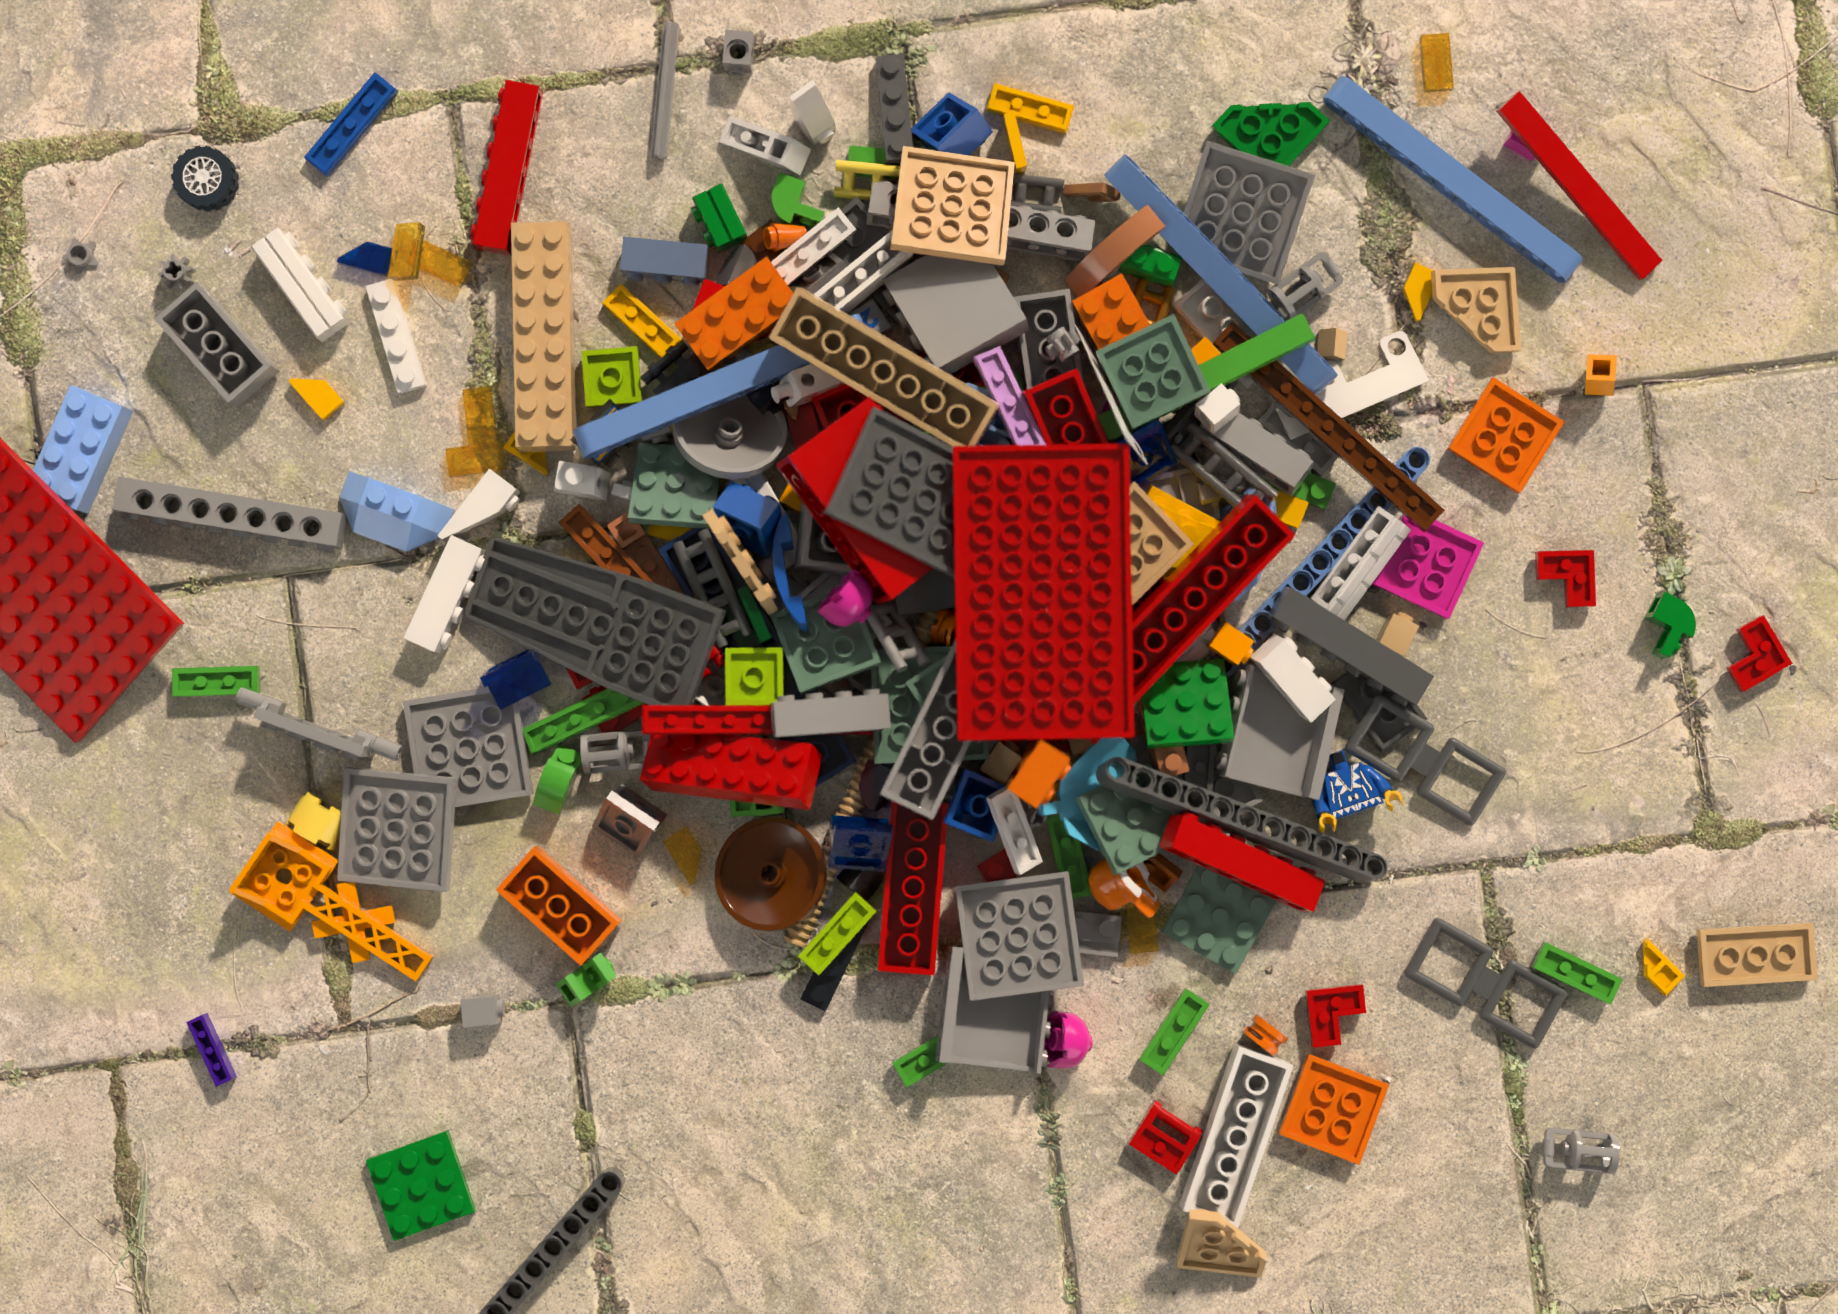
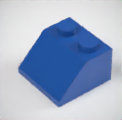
M950 92L911 128L912 135L926 149L962 155H970L979 146L983 145L986 139L993 133L977 108Z
M731 481L713 505L714 513L718 519L722 516L725 517L744 548L769 559L773 552L776 528L782 516L780 504L771 496H763L756 493L748 485H739Z
M963 769L943 823L979 839L994 842L998 829L986 797L1005 787V785Z

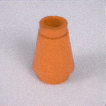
M771 223L769 227H765L763 230V240L768 250L772 249L776 252L790 247L807 232L803 225Z

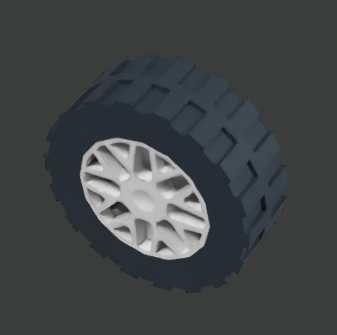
M194 146L195 148L185 150V153L177 158L176 164L174 163L173 174H171L174 190L178 192L177 195L188 205L200 211H217L221 207L227 206L230 200L234 199L236 190L239 188V174L235 170V165L221 151L210 146Z

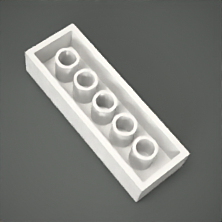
M1234 1043L1179 1203L1183 1211L1189 1213V1209H1205L1219 1212L1234 1226L1239 1227L1293 1069L1291 1063Z

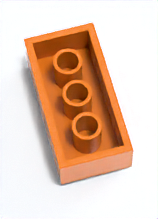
M766 256L674 324L706 369L712 373L772 330L790 301L793 292Z
M1122 273L1072 301V308L1096 351L1150 325Z
M1032 739L1023 752V757L1010 774L1007 789L1036 809L1040 803L1046 805L1055 792L1053 785L1057 778L1062 781L1071 768L1069 746L1058 739Z
M540 846L533 847L496 889L500 895L580 966L591 958L623 921Z

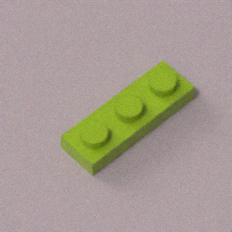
M855 892L798 957L820 975L876 913V910Z

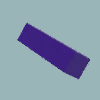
M208 1013L186 1022L215 1086L217 1087L236 1078V1073Z

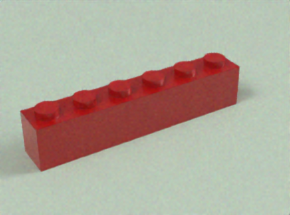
M506 80L504 88L499 90L498 104L501 106L499 115H495L493 119L494 141L489 142L487 148V159H490L488 170L484 169L481 184L484 186L482 197L479 196L477 199L476 213H479L477 224L472 225L470 239L478 250L511 256V223L518 222L543 98V92L538 85Z
M1182 812V815H1170L1159 845L1160 848L1298 911H1315L1325 880L1315 876V870L1304 866L1297 868L1292 865L1293 861L1279 855L1277 857L1269 855V849L1259 845H1253L1252 847L1245 844V838L1235 834L1228 836L1222 833L1223 828L1215 824L1206 823L1204 825L1198 822L1199 817L1191 813Z

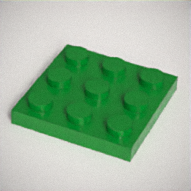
M1224 658L1174 662L1141 696L1147 749L1229 743L1234 741Z
M449 1130L366 1159L393 1241L476 1211Z

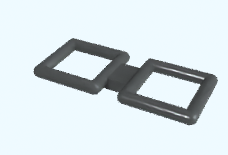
M1383 694L1376 695L1346 743V752L1396 782L1403 781L1410 768L1425 776L1417 788V794L1463 823L1469 826L1474 825L1506 775L1505 768L1453 737L1447 740L1440 752L1426 744L1434 732V726L1387 696ZM1382 707L1421 730L1397 769L1359 746ZM1454 751L1492 773L1469 812L1431 790Z
M1435 918L1408 964L1405 976L1459 1007L1465 1005L1471 992L1481 996L1486 1001L1479 1012L1480 1019L1533 1049L1538 1048L1566 999L1567 990L1515 960H1509L1501 974L1496 973L1486 967L1493 954L1492 947L1441 918ZM1440 931L1479 953L1458 993L1418 971ZM1514 973L1554 995L1532 1035L1493 1013Z

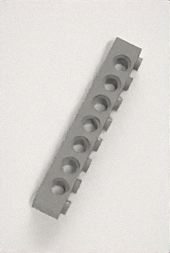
M888 181L873 182L866 225L893 229L895 207L892 204L896 203L898 186ZM1025 205L1018 207L1010 206L1009 222L1015 227H1008L1006 249L1079 262L1091 252L1095 220H1090L1082 215H1062L1053 210L1045 212L1033 210ZM1030 227H1038L1042 232H1034ZM1058 232H1066L1070 237H1062Z
M119 476L112 509L121 512V518L139 521V516L150 517V523L167 525V520L178 522L177 527L194 530L195 525L205 526L206 532L222 534L223 529L233 531L232 536L250 539V534L261 535V541L278 543V538L289 540L288 545L305 548L306 543L317 544L316 550L333 552L334 547L343 549L348 521L346 514ZM150 495L152 497V504L149 508L144 509L143 499ZM178 499L180 508L176 513L172 514L170 505L174 500ZM206 504L208 513L205 517L200 518L198 516V509L201 505ZM234 508L236 517L232 522L228 523L225 518L226 513ZM262 513L264 521L261 526L255 527L253 519L256 514ZM289 517L292 522L291 528L283 532L281 522ZM313 522H318L319 532L315 536H310L308 532L309 526Z

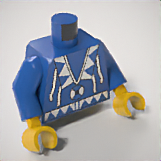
M1343 750L1330 754L1329 763L1332 771L1325 773L1320 800H1312L1317 818L1319 819L1318 828L1321 833H1324V824H1330L1333 831H1335L1336 819L1384 803L1383 799H1385L1386 807L1389 811H1394L1390 803L1393 800L1399 801L1400 805L1403 806L1402 795L1394 791L1380 773L1370 765H1363L1362 762L1348 765Z

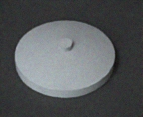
M745 394L673 424V436L677 448L683 457L700 471L724 479H744L763 473L777 462L785 446L787 425L782 410L776 414L767 411L762 415Z

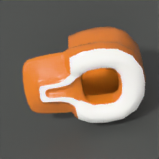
M1106 859L1099 861L1091 869L1088 877L1089 889L1096 901L1106 909L1116 910L1132 902L1147 918H1151L1159 908V899L1148 883L1149 872L1143 862L1135 865L1134 869L1129 868L1115 876Z

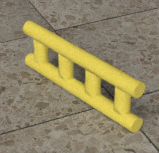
M836 160L835 171L844 172L843 187L835 186L834 197L854 199L857 196L859 200L870 201L873 182L883 181V176L899 177L900 166ZM855 173L871 174V189L854 188Z

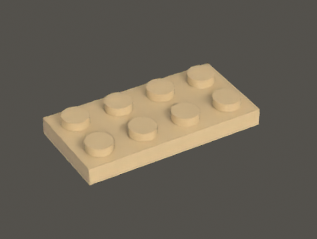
M1813 923L1696 929L1700 984L1703 987L1818 980Z

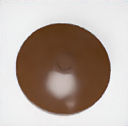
M780 817L758 818L740 826L723 844L715 865V887L723 907L739 923L760 931H781L805 920L819 904L827 880L826 860L818 841L803 826Z

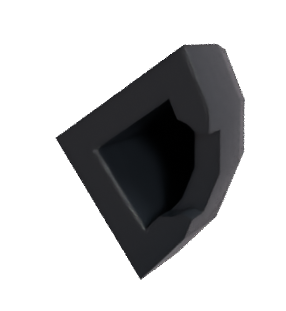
M773 384L746 394L750 402L762 415L767 411L776 414L785 409L783 402L776 403L772 398L771 388L774 387Z
M868 759L861 774L859 792L865 806L874 812L879 811L890 800L880 793L893 768H888L882 764H875L874 760Z
M863 852L854 857L836 878L854 893H858L867 902L883 881L885 872L883 859L878 852Z

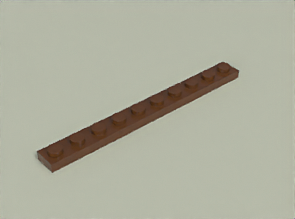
M1232 321L1213 342V345L1224 353L1252 338ZM1277 360L1247 374L1423 532L1445 511Z

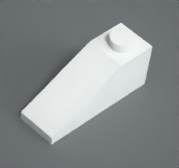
M812 80L790 96V103L794 121L812 145L815 146L819 142L824 144L834 136L833 132L836 130V126L817 85Z
M729 116L719 140L720 143L797 175H801L811 151L810 148L793 138Z
M489 469L441 530L438 537L448 542L451 535L458 537L504 515L506 511L511 512L520 500L518 495L521 492Z

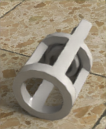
M1319 252L1280 280L1279 285L1275 284L1269 288L1267 293L1273 306L1288 321L1300 315L1343 283V277L1332 258L1325 252ZM1319 260H1321L1323 267L1334 280L1325 289L1322 284L1323 278L1321 275L1309 268ZM1299 276L1300 283L1284 294L1281 288ZM1307 293L1313 295L1312 298L1294 309L1292 304Z
M642 729L581 735L580 751L584 773L591 774L643 768L644 762L631 763V757H635L634 744L629 742L628 737L643 736L642 746L645 757L651 735H642ZM618 739L616 744L592 746L591 742ZM617 759L619 763L594 766V761Z
M1550 1127L1544 1132L1543 1163L1548 1168L1614 1174L1617 1171L1620 1158L1619 1139L1617 1135L1610 1133ZM1554 1134L1567 1135L1561 1147V1153L1566 1163L1553 1162ZM1581 1137L1603 1140L1602 1146H1585L1582 1143ZM1582 1156L1601 1158L1602 1166L1580 1164Z

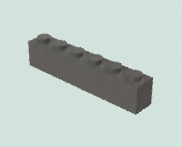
M1292 587L1283 588L1267 617L1274 620L1272 623L1274 627L1285 633L1288 630L1292 631L1297 635L1296 640L1309 648L1313 644L1321 649L1319 654L1331 662H1335L1336 659L1345 664L1343 668L1345 671L1355 677H1358L1359 674L1369 679L1367 682L1369 686L1380 692L1385 689L1392 693L1390 698L1402 706H1406L1407 703L1417 705L1434 678L1432 674Z

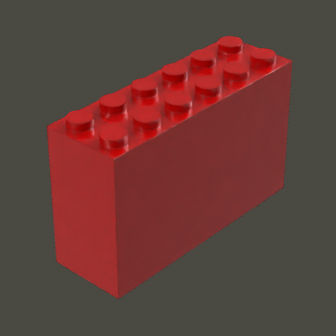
M869 397L785 457L776 466L851 570H857L868 581L873 591V600L876 604L892 600L933 568L824 514L870 409L875 407L885 412L878 402L873 401Z

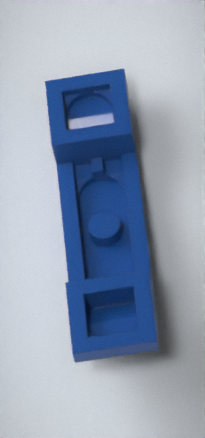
M785 514L781 516L773 541L774 575L781 599L790 617L802 631H808L802 596L791 597L783 552L794 550L789 518Z

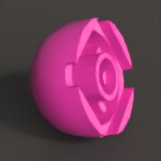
M853 569L841 579L842 583L837 588L834 587L818 607L819 611H817L827 621L841 627L849 626L856 621L862 623L872 612L869 608L873 600L872 588L868 581L857 570Z
M1052 1011L1047 1017V1021H1051L1050 1035L1048 1039L1044 1040L1043 1049L1047 1051V1061L1050 1063L1047 1067L1057 1069L1073 1068L1079 1065L1091 1050L1093 1044L1092 1036L1089 1034L1086 1023L1076 1014Z

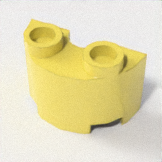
M309 791L306 794L303 793L285 824L293 827L292 831L316 844L319 842L326 846L327 849L335 851L340 842L341 809L335 806L327 809L320 804L322 799Z

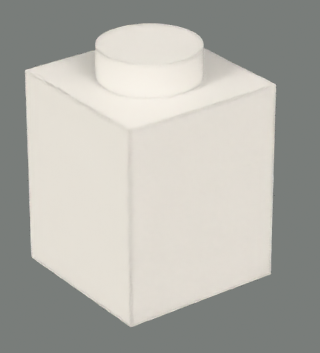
M1221 383L1195 405L1194 415L1214 435L1239 414L1240 399L1232 389L1229 388L1227 390Z

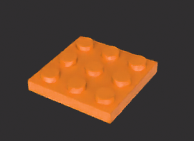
M1492 377L1450 442L1447 450L1519 494L1563 426L1564 421Z
M1307 1053L1278 1134L1360 1165L1389 1084Z

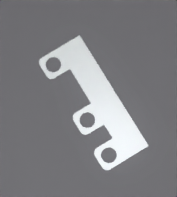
M1076 327L1125 438L1147 464L1140 446L1128 432L1115 401L1120 407L1121 405L1112 394L1109 386L1112 390L1113 388L1103 376L1098 366L1100 363L1093 351H1096ZM1135 443H1136L1137 446L1139 447V449H1140V451H1141L1143 457L1141 456V454L1139 453L1138 449L1136 448Z
M1397 331L1383 337L1380 341V346L1390 365L1348 383L1338 364L1333 360L1327 361L1338 376L1336 381L1324 388L1317 397L1343 418L1429 381L1405 332ZM1399 338L1404 341L1406 349L1403 354L1393 355L1389 352L1388 343L1391 339ZM1269 395L1272 403H1274L1276 400ZM1276 408L1290 440L1310 432L1296 418L1288 417Z

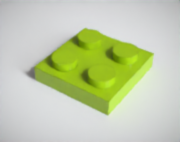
M638 346L581 351L585 405L587 408L631 405L643 401Z
M725 648V705H770L772 702H777L778 696H783V648Z

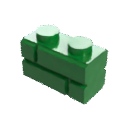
M723 184L716 185L708 189V191L693 196L692 200L695 206L690 209L697 223L703 221L707 229L702 234L709 248L715 246L717 252L721 253L747 238L745 229Z
M1145 245L1141 246L1119 266L1118 272L1136 278H1144L1151 283L1163 287H1172L1182 257L1173 253L1168 255L1167 251Z

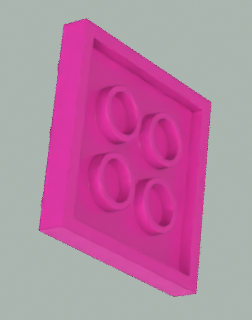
M1402 514L1400 521L1409 527L1411 531L1371 585L1448 620L1452 615L1484 542L1437 520L1423 532Z

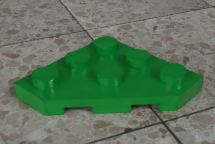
M1298 102V104L1269 103L1256 106L1230 105L1211 126V129L1233 149L1290 166L1329 124L1330 120L1311 102Z

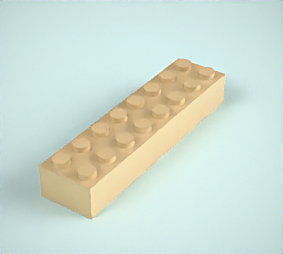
M568 221L511 223L515 447L520 452L577 451L576 439L573 435V431L576 429L572 229Z
M796 288L769 339L862 394L871 397L874 401L952 447L977 446L1001 406L998 402L804 288Z

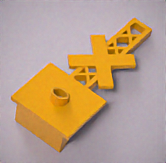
M277 821L229 888V893L289 932L293 930L305 910L319 918V920L311 921L315 939L341 933L347 936L352 963L370 960V951L412 980L417 981L433 956L386 926V924L396 922L393 905L363 911L360 908L356 882L337 884L338 894L323 885L338 864V859L298 835L280 821ZM282 868L289 869L292 873V880L288 884L283 883L279 878V872ZM318 891L324 894L326 905L315 907L311 902ZM341 907L343 915L334 916L333 908ZM372 927L373 936L366 937L365 929ZM387 938L395 940L397 952L388 954L384 952L380 940ZM415 953L424 959L416 972L406 966L404 955Z

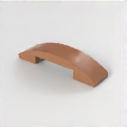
M1146 205L1095 247L1070 272L1064 281L1077 297L1084 295L1103 284L1102 281L1141 246L1149 243L1166 226L1150 206Z
M629 511L607 525L620 547L653 583L686 595L641 524L629 523Z

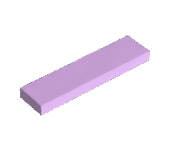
M1000 346L975 356L973 361L991 399L1001 404L997 412L1012 444L1046 445Z

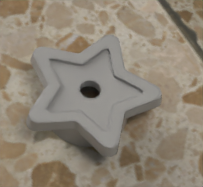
M73 238L71 246L68 248L67 253L62 256V259L73 263L75 273L81 274L86 266H98V261L93 255L96 243L83 244ZM81 253L84 254L83 258L79 257Z

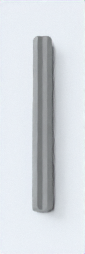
M667 21L663 24L651 145V157L657 160L666 159L668 153L680 30L679 24L672 21Z

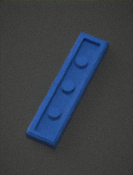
M374 72L304 158L328 177L398 93L397 89Z

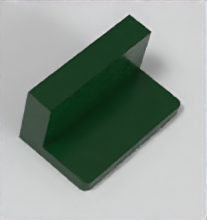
M747 585L738 589V592H736L754 632L747 637H743L740 630L733 633L739 648H754L772 640L771 632L751 588ZM729 604L722 606V609L726 611L727 621L735 620Z

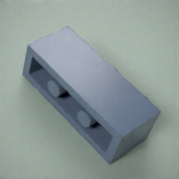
M623 237L620 271L623 276H627V279L631 281L641 282L644 278H653L656 283L671 284L672 280L683 281L685 286L699 287V284L703 283L704 279H707L710 249L707 244Z

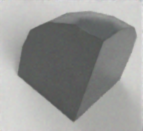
M745 244L738 246L724 262L715 283L726 286L757 264L752 250Z

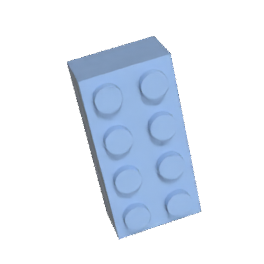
M70 384L33 471L70 508L89 514L133 411Z

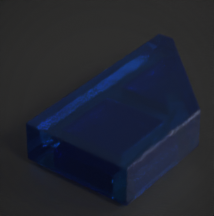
M367 241L338 257L337 263L389 277L396 250Z

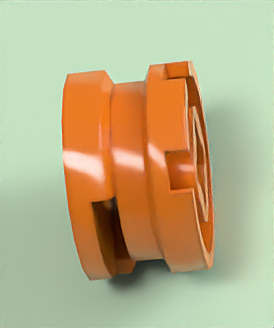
M950 608L942 609L936 616V619H939L937 624H932L930 640L933 645L938 647L952 646L956 639L955 611Z
M1256 1014L1252 1019L1253 1024L1250 1027L1247 1026L1243 1033L1275 1057L1279 1052L1278 1047L1280 1044H1285L1288 1038Z

